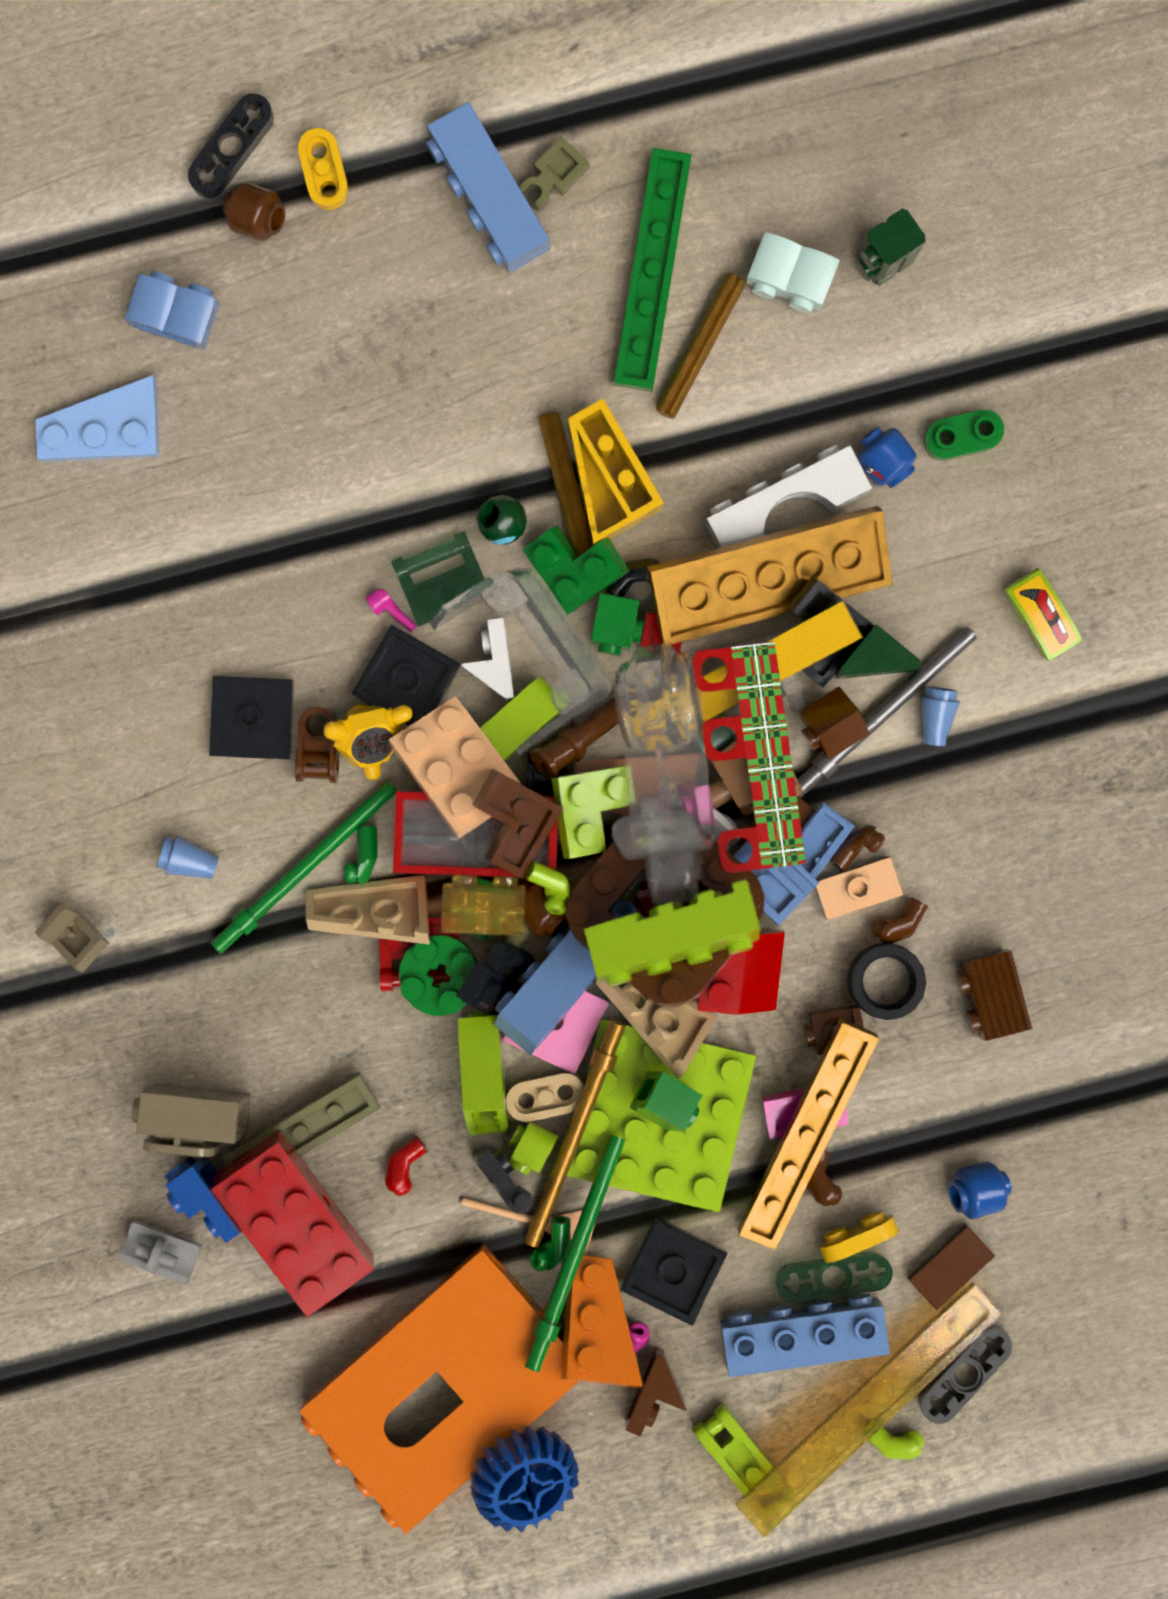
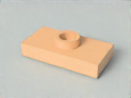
M891 857L818 880L819 884L815 887L826 920L903 895Z

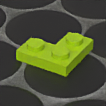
M620 765L551 778L555 803L563 807L557 818L563 858L572 859L605 852L606 844L601 811L637 805L631 765Z

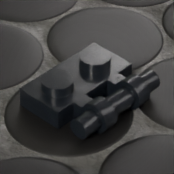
M508 941L496 942L491 946V954L485 964L477 961L455 996L468 1005L492 1015L499 1014L495 1007L508 991L511 990L514 994L517 993L522 985L516 981L520 974H524L530 965L536 961L529 951L518 948L515 944Z
M483 1146L471 1155L493 1188L496 1189L511 1210L516 1213H525L530 1210L533 1204L532 1195L524 1188L513 1184L508 1174L514 1169L500 1150L495 1149L491 1152L489 1148Z

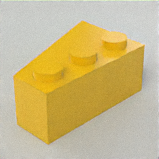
M603 398L568 418V428L593 546L605 538L612 540L663 510V500Z

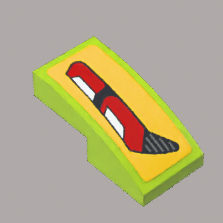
M1034 569L1004 588L1020 622L1029 629L1044 659L1051 661L1083 641L1070 615L1040 569Z

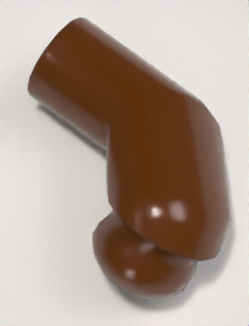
M866 825L848 835L829 861L845 872L863 847L875 853L885 842V836L876 831L877 827Z
M910 897L900 917L890 920L885 917H879L874 921L872 925L873 935L880 938L881 942L889 944L910 938L915 933L928 905Z

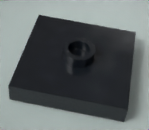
M391 624L352 694L370 705L384 707L385 709L389 707L394 709L400 705L409 706L413 715L411 720L404 724L410 726L438 707L459 671L461 664Z
M213 676L209 756L291 760L294 680Z
M655 1216L621 1284L620 1291L693 1326L728 1252Z

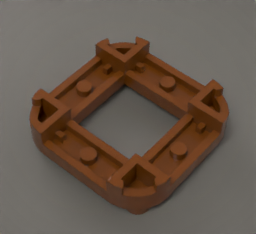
M654 807L649 811L639 814L628 823L575 886L568 899L566 909L568 924L575 939L581 946L589 950L584 929L616 919L609 912L658 854H664L708 891L722 892V895L733 893L734 888L732 884L747 879L759 923L763 914L765 895L758 878L752 871L725 872L720 864L718 844L687 818L677 812ZM726 851L728 858L732 862L736 864H742L739 860H737L734 856H732L729 852ZM727 948L712 952L713 959L703 963L689 965L686 959L671 963L672 970L661 974L648 976L647 970L632 973V980L628 983L640 992L646 1000L657 1006L676 1007L692 1003L703 994V990L733 954H729Z

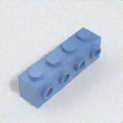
M856 1294L847 1298L848 1302L832 1304L831 1300L822 1299L809 1302L808 1308L792 1310L790 1305H779L769 1308L768 1314L752 1316L751 1311L730 1313L727 1320H720L729 1377L890 1354L883 1305L878 1298H872L871 1294Z

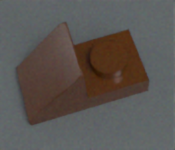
M659 1347L654 1349L642 1378L643 1386L638 1388L625 1419L626 1431L640 1437L645 1425L652 1427L660 1408V1404L655 1403L656 1399L681 1410H687L685 1400L664 1350Z

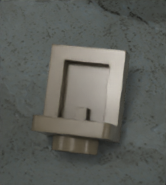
M64 904L58 905L55 910L50 912L35 932L41 940L52 944L75 970L82 973L109 944L82 913Z

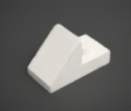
M504 618L487 620L489 630L481 631L484 655L492 654V660L464 663L461 666L503 699L511 701L515 696Z

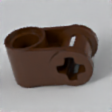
M311 707L303 712L298 723V747L295 758L296 782H303L305 778L329 779L330 783L337 784L339 777V751L333 746V740L328 739L325 735L315 736L310 731L309 722L312 716L318 713L326 716L328 722H337L338 718L328 708ZM309 763H324L326 766L315 767L310 766Z

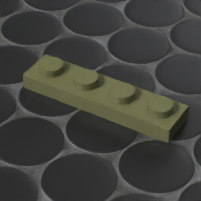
M358 1072L222 1153L220 1159L227 1167L278 1130L284 1134L298 1155L302 1156L380 1109V1104L361 1073Z

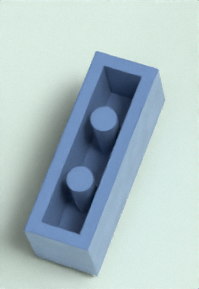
M571 930L566 936L559 932L545 949L550 955L541 965L534 961L520 978L525 983L516 994L511 990L508 991L495 1007L499 1014L494 1026L529 1055H532L596 979L590 951L579 944Z

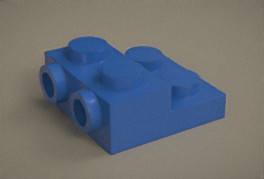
M190 1156L164 1175L168 1181L165 1185L169 1190L166 1194L172 1207L179 1214L184 1212L188 1219L203 1210L206 1214L203 1220L208 1230L214 1237L218 1238L221 1236L225 1243H227L242 1231L211 1191L213 1176L218 1171L208 1157H202L196 1162Z

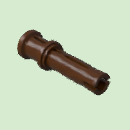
M624 688L619 694L574 728L558 731L556 739L544 748H536L531 752V759L536 769L547 780L552 781L551 778L558 777L559 771L572 761L578 762L583 759L587 747L633 712L640 709L641 706L637 696L633 694L628 698L627 696L631 694V690Z

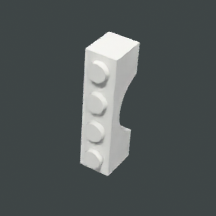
M837 445L830 447L816 456L818 462L805 469L802 463L797 464L780 474L783 480L771 486H768L767 482L764 481L748 489L745 492L746 499L734 505L731 499L711 508L709 511L712 516L706 519L705 525L716 547L720 548L764 536V526L768 514L773 508L786 500L807 498L819 502L831 512H834L867 495L872 487L851 446L839 450Z

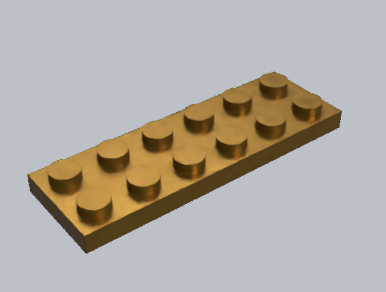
M878 506L647 567L660 639L664 646L790 613L792 611L788 608L789 604L812 576L816 577L840 598L893 585L883 510Z

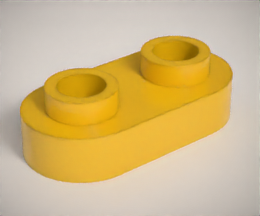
M322 128L310 129L301 136L298 143V153L308 193L312 202L320 209L335 210L346 202L349 194L339 147L335 137L328 130ZM316 148H325L327 150L325 156L322 158L314 157L313 152ZM332 185L336 188V192L332 196H325L322 194L324 187Z
M877 1211L861 1218L860 1222L862 1225L848 1231L845 1227H839L824 1234L825 1241L819 1245V1249L825 1262L839 1261L894 1237L899 1233V1229L893 1215L884 1216L882 1211Z

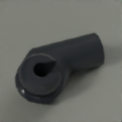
M650 557L627 561L625 564L630 572L614 582L606 590L613 596L624 597L635 582L646 581L650 584L647 567L660 564L659 561Z

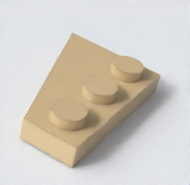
M425 875L366 882L361 885L357 883L306 890V922L308 930L430 944Z
M597 980L596 984L674 1076L679 1079L685 1073L717 1017L710 1012L698 1011L697 1003L694 1001L676 1007L657 1006L646 1000L628 982L608 986L607 981L598 982Z

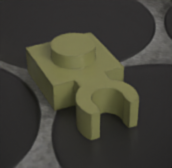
M561 136L534 163V169L539 175L525 179L520 185V190L523 195H526L531 189H538L541 192L540 198L534 202V208L539 211L548 204L549 193L553 189L563 196L590 168V163Z

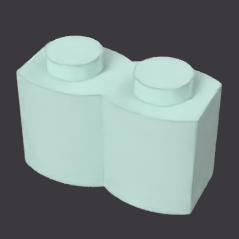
M765 232L749 271L746 284L752 286L751 291L762 298L773 300L775 296L783 297L790 301L789 306L791 308L810 314L812 309L821 311L840 260L821 251L801 246L784 237Z

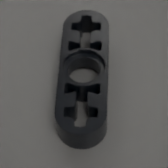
M248 94L242 97L193 161L188 170V179L192 188L199 196L204 198L219 196L270 130L274 122V113L265 97L259 94ZM261 107L260 111L263 119L259 121L254 118L246 128L251 136L247 138L245 133L235 125L239 123L244 128L249 122L247 110L250 108L256 111ZM230 136L237 137L242 141L240 152L234 156H226L220 150L222 141ZM215 154L218 160L228 167L224 170L218 164L213 172L216 182L214 184L206 182L201 186L202 181L199 174L202 171L209 174L216 164L211 157Z

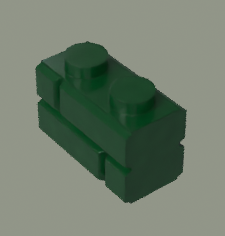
M900 209L887 218L885 223L881 222L867 232L857 253L858 258L855 261L858 271L866 281L872 279L874 284L881 286L894 277L896 272L900 273L915 262L926 242V236L908 210Z

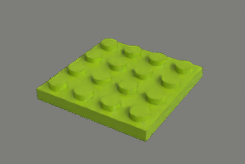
M600 1019L592 1056L595 1048H600L611 1020ZM625 1024V1030L615 1052L618 1056L613 1071L611 1073L608 1072L567 1176L593 1182L610 1134L625 1139V1143L611 1178L610 1187L720 1212L756 1055L702 1042L685 1073L677 1079L634 1027ZM589 1064V1068H588V1073H587V1077H586L585 1084H586V1082H587V1079H588L589 1074H590V1072H591V1069H592V1067H593V1066L590 1065V1064ZM663 1071L703 1095L698 1104V1116L694 1123L686 1128L685 1132L668 1131L629 1108L647 1072Z

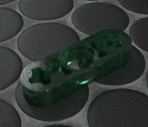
M869 1251L856 1253L831 1263H826L824 1258L786 1264L777 1272L775 1284L780 1296L784 1300L791 1303H800L880 1291L891 1282L893 1271L885 1256L878 1252ZM875 1261L878 1267L884 1268V1272L878 1273V1280L871 1281L868 1275H858L856 1278L859 1284L852 1285L853 1275L848 1264L855 1263L854 1268L857 1272L868 1270L869 1262ZM831 1266L840 1267L845 1273L844 1282L836 1288L827 1287L822 1280L824 1271ZM815 1269V1281L819 1290L812 1291L813 1286L811 1282L800 1284L798 1287L799 1292L792 1293L788 1286H783V1282L789 1281V1274L796 1273L801 1280L810 1279L811 1275L808 1271Z

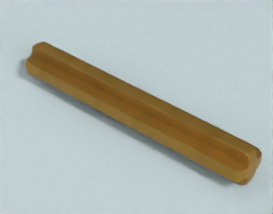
M733 273L726 274L657 404L656 411L662 416L669 419L676 417L745 287V281L741 277Z
M549 412L539 416V424L569 543L579 557L593 547L560 414L558 412Z

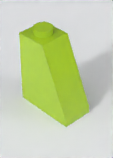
M474 1012L468 1014L467 1018L457 1019L462 1106L469 1136L509 1133L501 1031L494 1026L498 1015L491 1016L487 1012Z

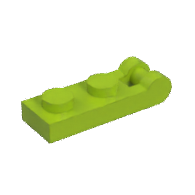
M722 1403L713 1410L715 1415L705 1423L703 1421L698 1422L691 1429L764 1520L795 1494L794 1490L737 1421L729 1408ZM723 1428H726L732 1436L720 1444L714 1436Z

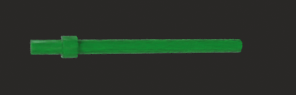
M387 780L247 909L242 907L231 918L233 922L210 942L211 945L222 954L244 933L249 935L259 925L258 920L396 794L397 790Z
M610 1134L542 1318L537 1319L532 1332L535 1335V1339L525 1363V1367L530 1370L540 1372L551 1342H555L561 1327L558 1325L559 1318L625 1143V1139Z

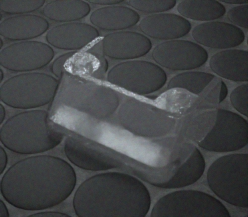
M526 566L516 567L489 576L444 604L430 622L432 628L436 630L475 604L483 601L495 613L507 614L513 611L559 678L552 686L551 699L561 716L531 735L519 746L516 751L520 757L600 705L609 696L612 687L609 675L543 578L536 570Z

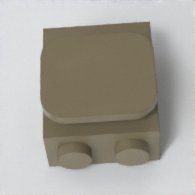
M155 1084L142 1091L140 1098L136 1097L134 1099L132 1122H137L136 1134L151 1135L143 1143V1149L146 1151L211 1157L222 1150V1143L235 1144L247 1134L251 1094Z

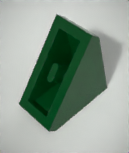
M876 624L838 669L836 676L837 679L916 672L922 668L921 660Z

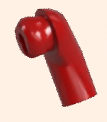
M418 1136L411 1139L388 1157L384 1182L387 1189L397 1196H404L411 1190L412 1182L409 1178L410 1165L428 1153L426 1146Z

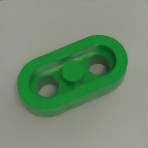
M978 410L940 419L934 422L926 431L924 447L932 458L939 461H948L986 452L993 449L1002 440L1004 423L1000 416L991 410ZM980 423L988 424L991 428V434L988 436L980 434L978 425ZM940 433H949L953 439L952 444L944 445L939 439Z

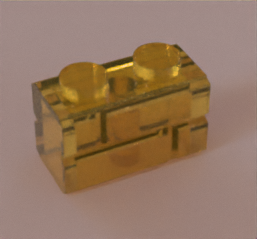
M453 875L452 883H443L441 933L524 936L526 886H518V878L493 877V885L477 884V876Z

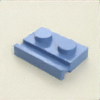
M746 841L733 856L741 863L747 862L752 855V846L749 841ZM801 865L752 870L764 891L763 912L778 926L819 884Z

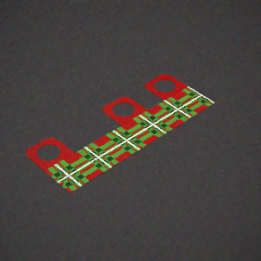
M775 642L696 652L693 656V668L696 686L700 691L713 692L737 689L741 716L707 720L702 726L704 748L707 758L711 761L747 758L756 827L728 830L720 833L717 842L722 869L727 873L806 864ZM708 658H720L727 666V675L719 683H710L702 676L701 667ZM727 726L735 732L737 742L732 750L720 752L712 746L711 734L717 727ZM741 837L751 844L752 855L747 862L736 864L728 858L726 847L733 838Z

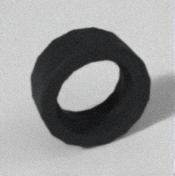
M889 943L870 945L859 952L850 964L847 976L849 994L855 1004L870 1016L884 1020L903 1018L914 1011L924 997L927 984L924 967L917 956L905 947ZM886 957L901 962L909 972L910 978L909 989L904 998L895 1004L889 1005L878 1004L870 999L863 985L864 973L868 966L875 960Z

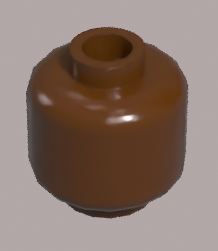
M245 182L238 185L233 192L226 196L223 203V212L226 215V221L230 230L258 241H265L271 238L272 235L278 234L285 221V207L281 203L278 194L273 190Z
M527 880L516 890L514 897L517 900L513 913L534 936L544 937L548 935L549 937H554L568 925L566 912L562 915H554L546 910L545 903L547 898L544 887Z

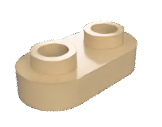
M560 1072L522 1080L515 1083L509 1089L506 1097V1107L513 1118L522 1122H531L572 1113L576 1110L585 1086L576 1074L574 1075L570 1072ZM560 1086H571L573 1095L568 1099L561 1098L558 1095ZM521 1094H531L534 1098L533 1105L523 1107L519 1103Z

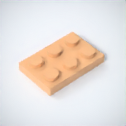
M456 696L389 739V744L458 839L492 817L472 805L492 768L520 783Z

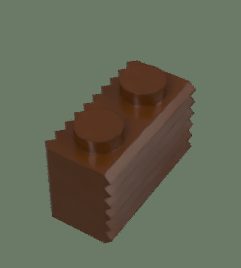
M1004 949L959 961L961 971L956 972V979L961 994H968L972 1009L966 1011V1016L972 1034L978 1033L980 1039L990 1041L1032 1029L1011 950Z

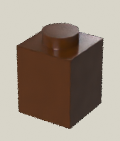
M839 686L799 712L806 728L801 730L806 742L812 750L820 748L829 760L870 734L859 709Z

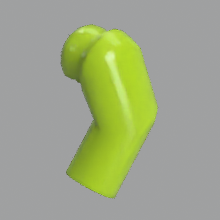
M533 861L525 875V879L544 887L547 898L545 908L549 913L554 915L564 914L571 894L567 877L552 868Z
M876 1420L871 1421L862 1432V1435L888 1459L913 1460L921 1454V1448L924 1446V1438L916 1430L907 1431L903 1436H892Z

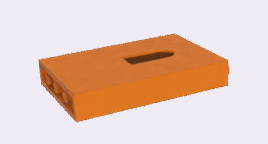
M483 1243L303 1402L299 1413L302 1415L300 1420L305 1429L314 1437L320 1435L329 1446L327 1452L332 1460L340 1467L346 1465L355 1476L353 1480L359 1491L367 1498L373 1496L382 1507L380 1512L386 1522L393 1528L399 1526L407 1534L471 1477L470 1473L476 1470L475 1459L485 1457L484 1447H494L497 1445V1436L503 1440L510 1437L512 1429L520 1434L527 1425L532 1424L575 1386L578 1381L561 1380L564 1334L560 1330L556 1341L551 1342L540 1372L525 1367L535 1339V1335L532 1332L537 1319L543 1317L544 1311ZM435 1372H438L463 1402L417 1443L411 1446H398L392 1443L384 1429L386 1417Z

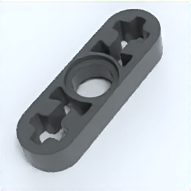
M986 1324L978 1328L922 1389L918 1399L919 1407L929 1421L935 1424L949 1422L1008 1359L1012 1351V1342L1008 1334L1000 1326ZM987 1336L992 1339L1001 1336L998 1339V1344L1001 1346L1000 1350L995 1352L990 1349L983 1355V1360L988 1363L983 1368L970 1353L975 1350L980 1356L987 1348L983 1342ZM969 1363L975 1366L976 1376L971 1383L960 1384L955 1381L954 1372L960 1364ZM947 1379L951 1386L960 1394L958 1397H955L950 1391L943 1400L947 1407L943 1411L936 1408L931 1412L932 1404L929 1399L933 1395L941 1398L948 1391L946 1386L942 1384Z

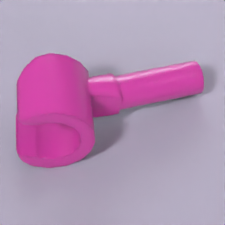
M377 589L366 597V601L376 616L388 609L390 614L409 632H412L418 626L399 609L385 590Z

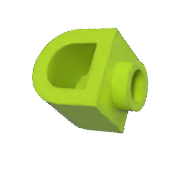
M532 1121L528 1124L527 1128L519 1124L508 1145L515 1149L509 1160L510 1165L526 1175H529L531 1170L540 1173L559 1136Z

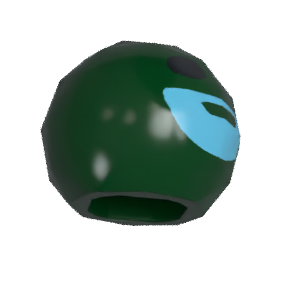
M495 495L487 499L481 505L476 518L479 532L485 539L498 545H509L517 541L523 535L528 522L525 508L519 501L509 495Z

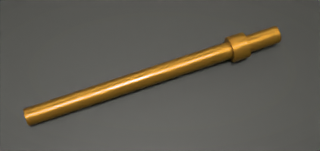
M610 1021L600 1048H595L590 1061V1065L593 1067L524 1239V1242L529 1246L538 1248L606 1075L608 1072L611 1073L618 1058L615 1052L626 1027L625 1024L619 1021Z

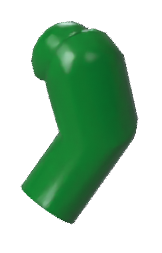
M362 826L357 829L358 862H347L344 865L345 881L349 884L359 882V885L369 881L378 858L377 828L372 826Z
M557 1216L551 1219V1238L540 1245L537 1250L532 1251L530 1255V1264L536 1271L551 1270L564 1261L571 1242V1219L569 1217Z

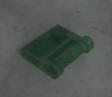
M465 531L454 534L455 539L405 560L399 557L391 561L419 628L492 598ZM460 553L462 554L465 562L464 565L414 585L410 574Z

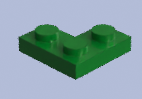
M558 525L548 529L523 548L524 553L565 616L575 612L630 572L609 538L599 541L578 557Z

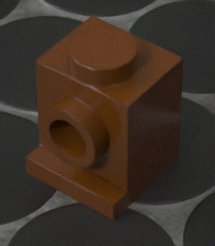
M856 1005L808 1013L810 1023L803 1024L807 1047H814L815 1053L818 1055L823 1054L830 1040L828 1036L829 1027L837 1024L840 1018L863 1027L861 1010Z

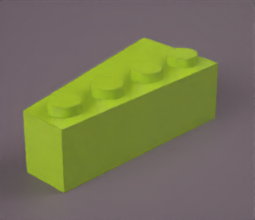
M747 879L733 883V893L722 895V892L710 890L697 894V897L689 901L690 906L682 908L681 903L671 902L650 910V917L642 919L641 914L636 913L584 929L598 982L607 981L608 986H615L631 981L632 973L647 970L648 976L657 975L672 970L671 963L687 959L689 965H694L713 959L712 952L728 948L729 954H736L752 949V942L759 940L760 925Z

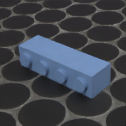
M470 103L463 104L427 125L430 140L426 142L427 148L437 164L443 161L448 168L450 174L446 176L447 182L457 198L462 195L465 197L470 206L466 210V214L475 230L478 232L483 229L489 238L490 243L486 244V248L495 264L499 266L503 263L507 271L511 273L549 251L550 239Z

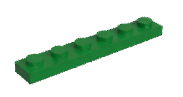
M652 148L614 386L653 392L692 154Z

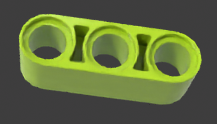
M539 676L480 729L506 762L568 705L542 676Z

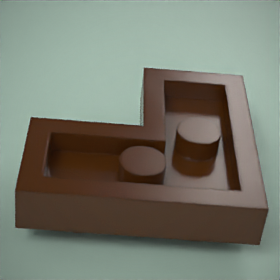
M492 768L472 804L477 809L504 822L485 858L523 879L563 807Z

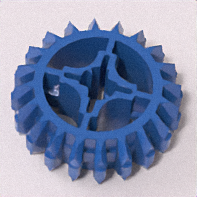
M527 1425L520 1434L512 1429L510 1437L504 1440L497 1436V1445L494 1447H484L485 1457L475 1459L476 1470L470 1473L472 1483L470 1486L471 1496L480 1515H483L484 1519H487L493 1527L500 1526L506 1532L515 1526L522 1533L527 1525L531 1524L537 1529L539 1521L545 1518L552 1521V1513L564 1511V1501L574 1498L573 1488L579 1485L577 1480L579 1472L578 1463L573 1456L574 1453L571 1447L555 1431L549 1432L543 1426L535 1431Z

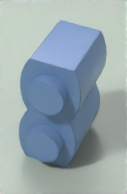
M152 271L150 276L139 274L125 316L126 322L130 326L142 331L205 350L220 306L217 299L212 297L213 291L190 283L189 288L174 285V278L157 271Z

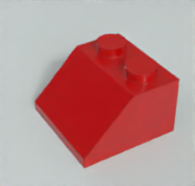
M760 928L759 940L752 942L753 948L733 954L703 990V994L696 999L698 1011L742 1015L776 1010L785 931Z

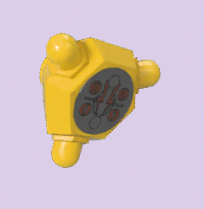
M356 705L347 711L344 720L338 719L337 722H328L324 726L323 732L328 739L334 741L333 746L353 767L363 768L367 779L377 780L381 776V764L388 761L394 751L389 744V739L404 730L402 726L411 720L413 713L407 705H400L394 709L391 707L385 709L384 707L374 705Z

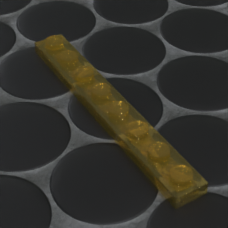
M971 1282L735 1503L736 1506L765 1538L1002 1314L983 1292Z

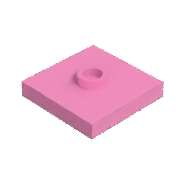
M585 991L532 1055L575 1075L609 1001ZM504 1036L502 1041L523 1050L508 1036Z

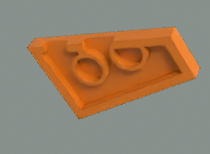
M582 1256L566 1299L561 1380L638 1388L642 1387L643 1384L613 1261L608 1258Z

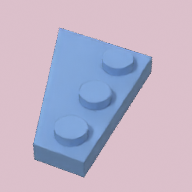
M151 375L36 419L37 459L40 462L159 457L156 377Z

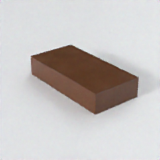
M965 1224L907 1278L926 1300L938 1310L990 1262L995 1255Z

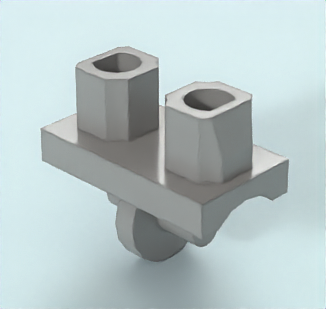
M134 1220L131 1223L127 1239L118 1260L187 1285L202 1244Z

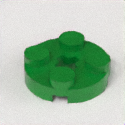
M446 934L430 936V944L416 943L408 949L401 961L399 969L401 994L413 1007L425 1014L444 1016L457 1013L467 1003L455 995L477 963L472 949L461 939ZM440 964L446 966L445 973L450 975L451 979L449 982H442L440 986H437L433 983L434 978L429 975L430 969H437Z

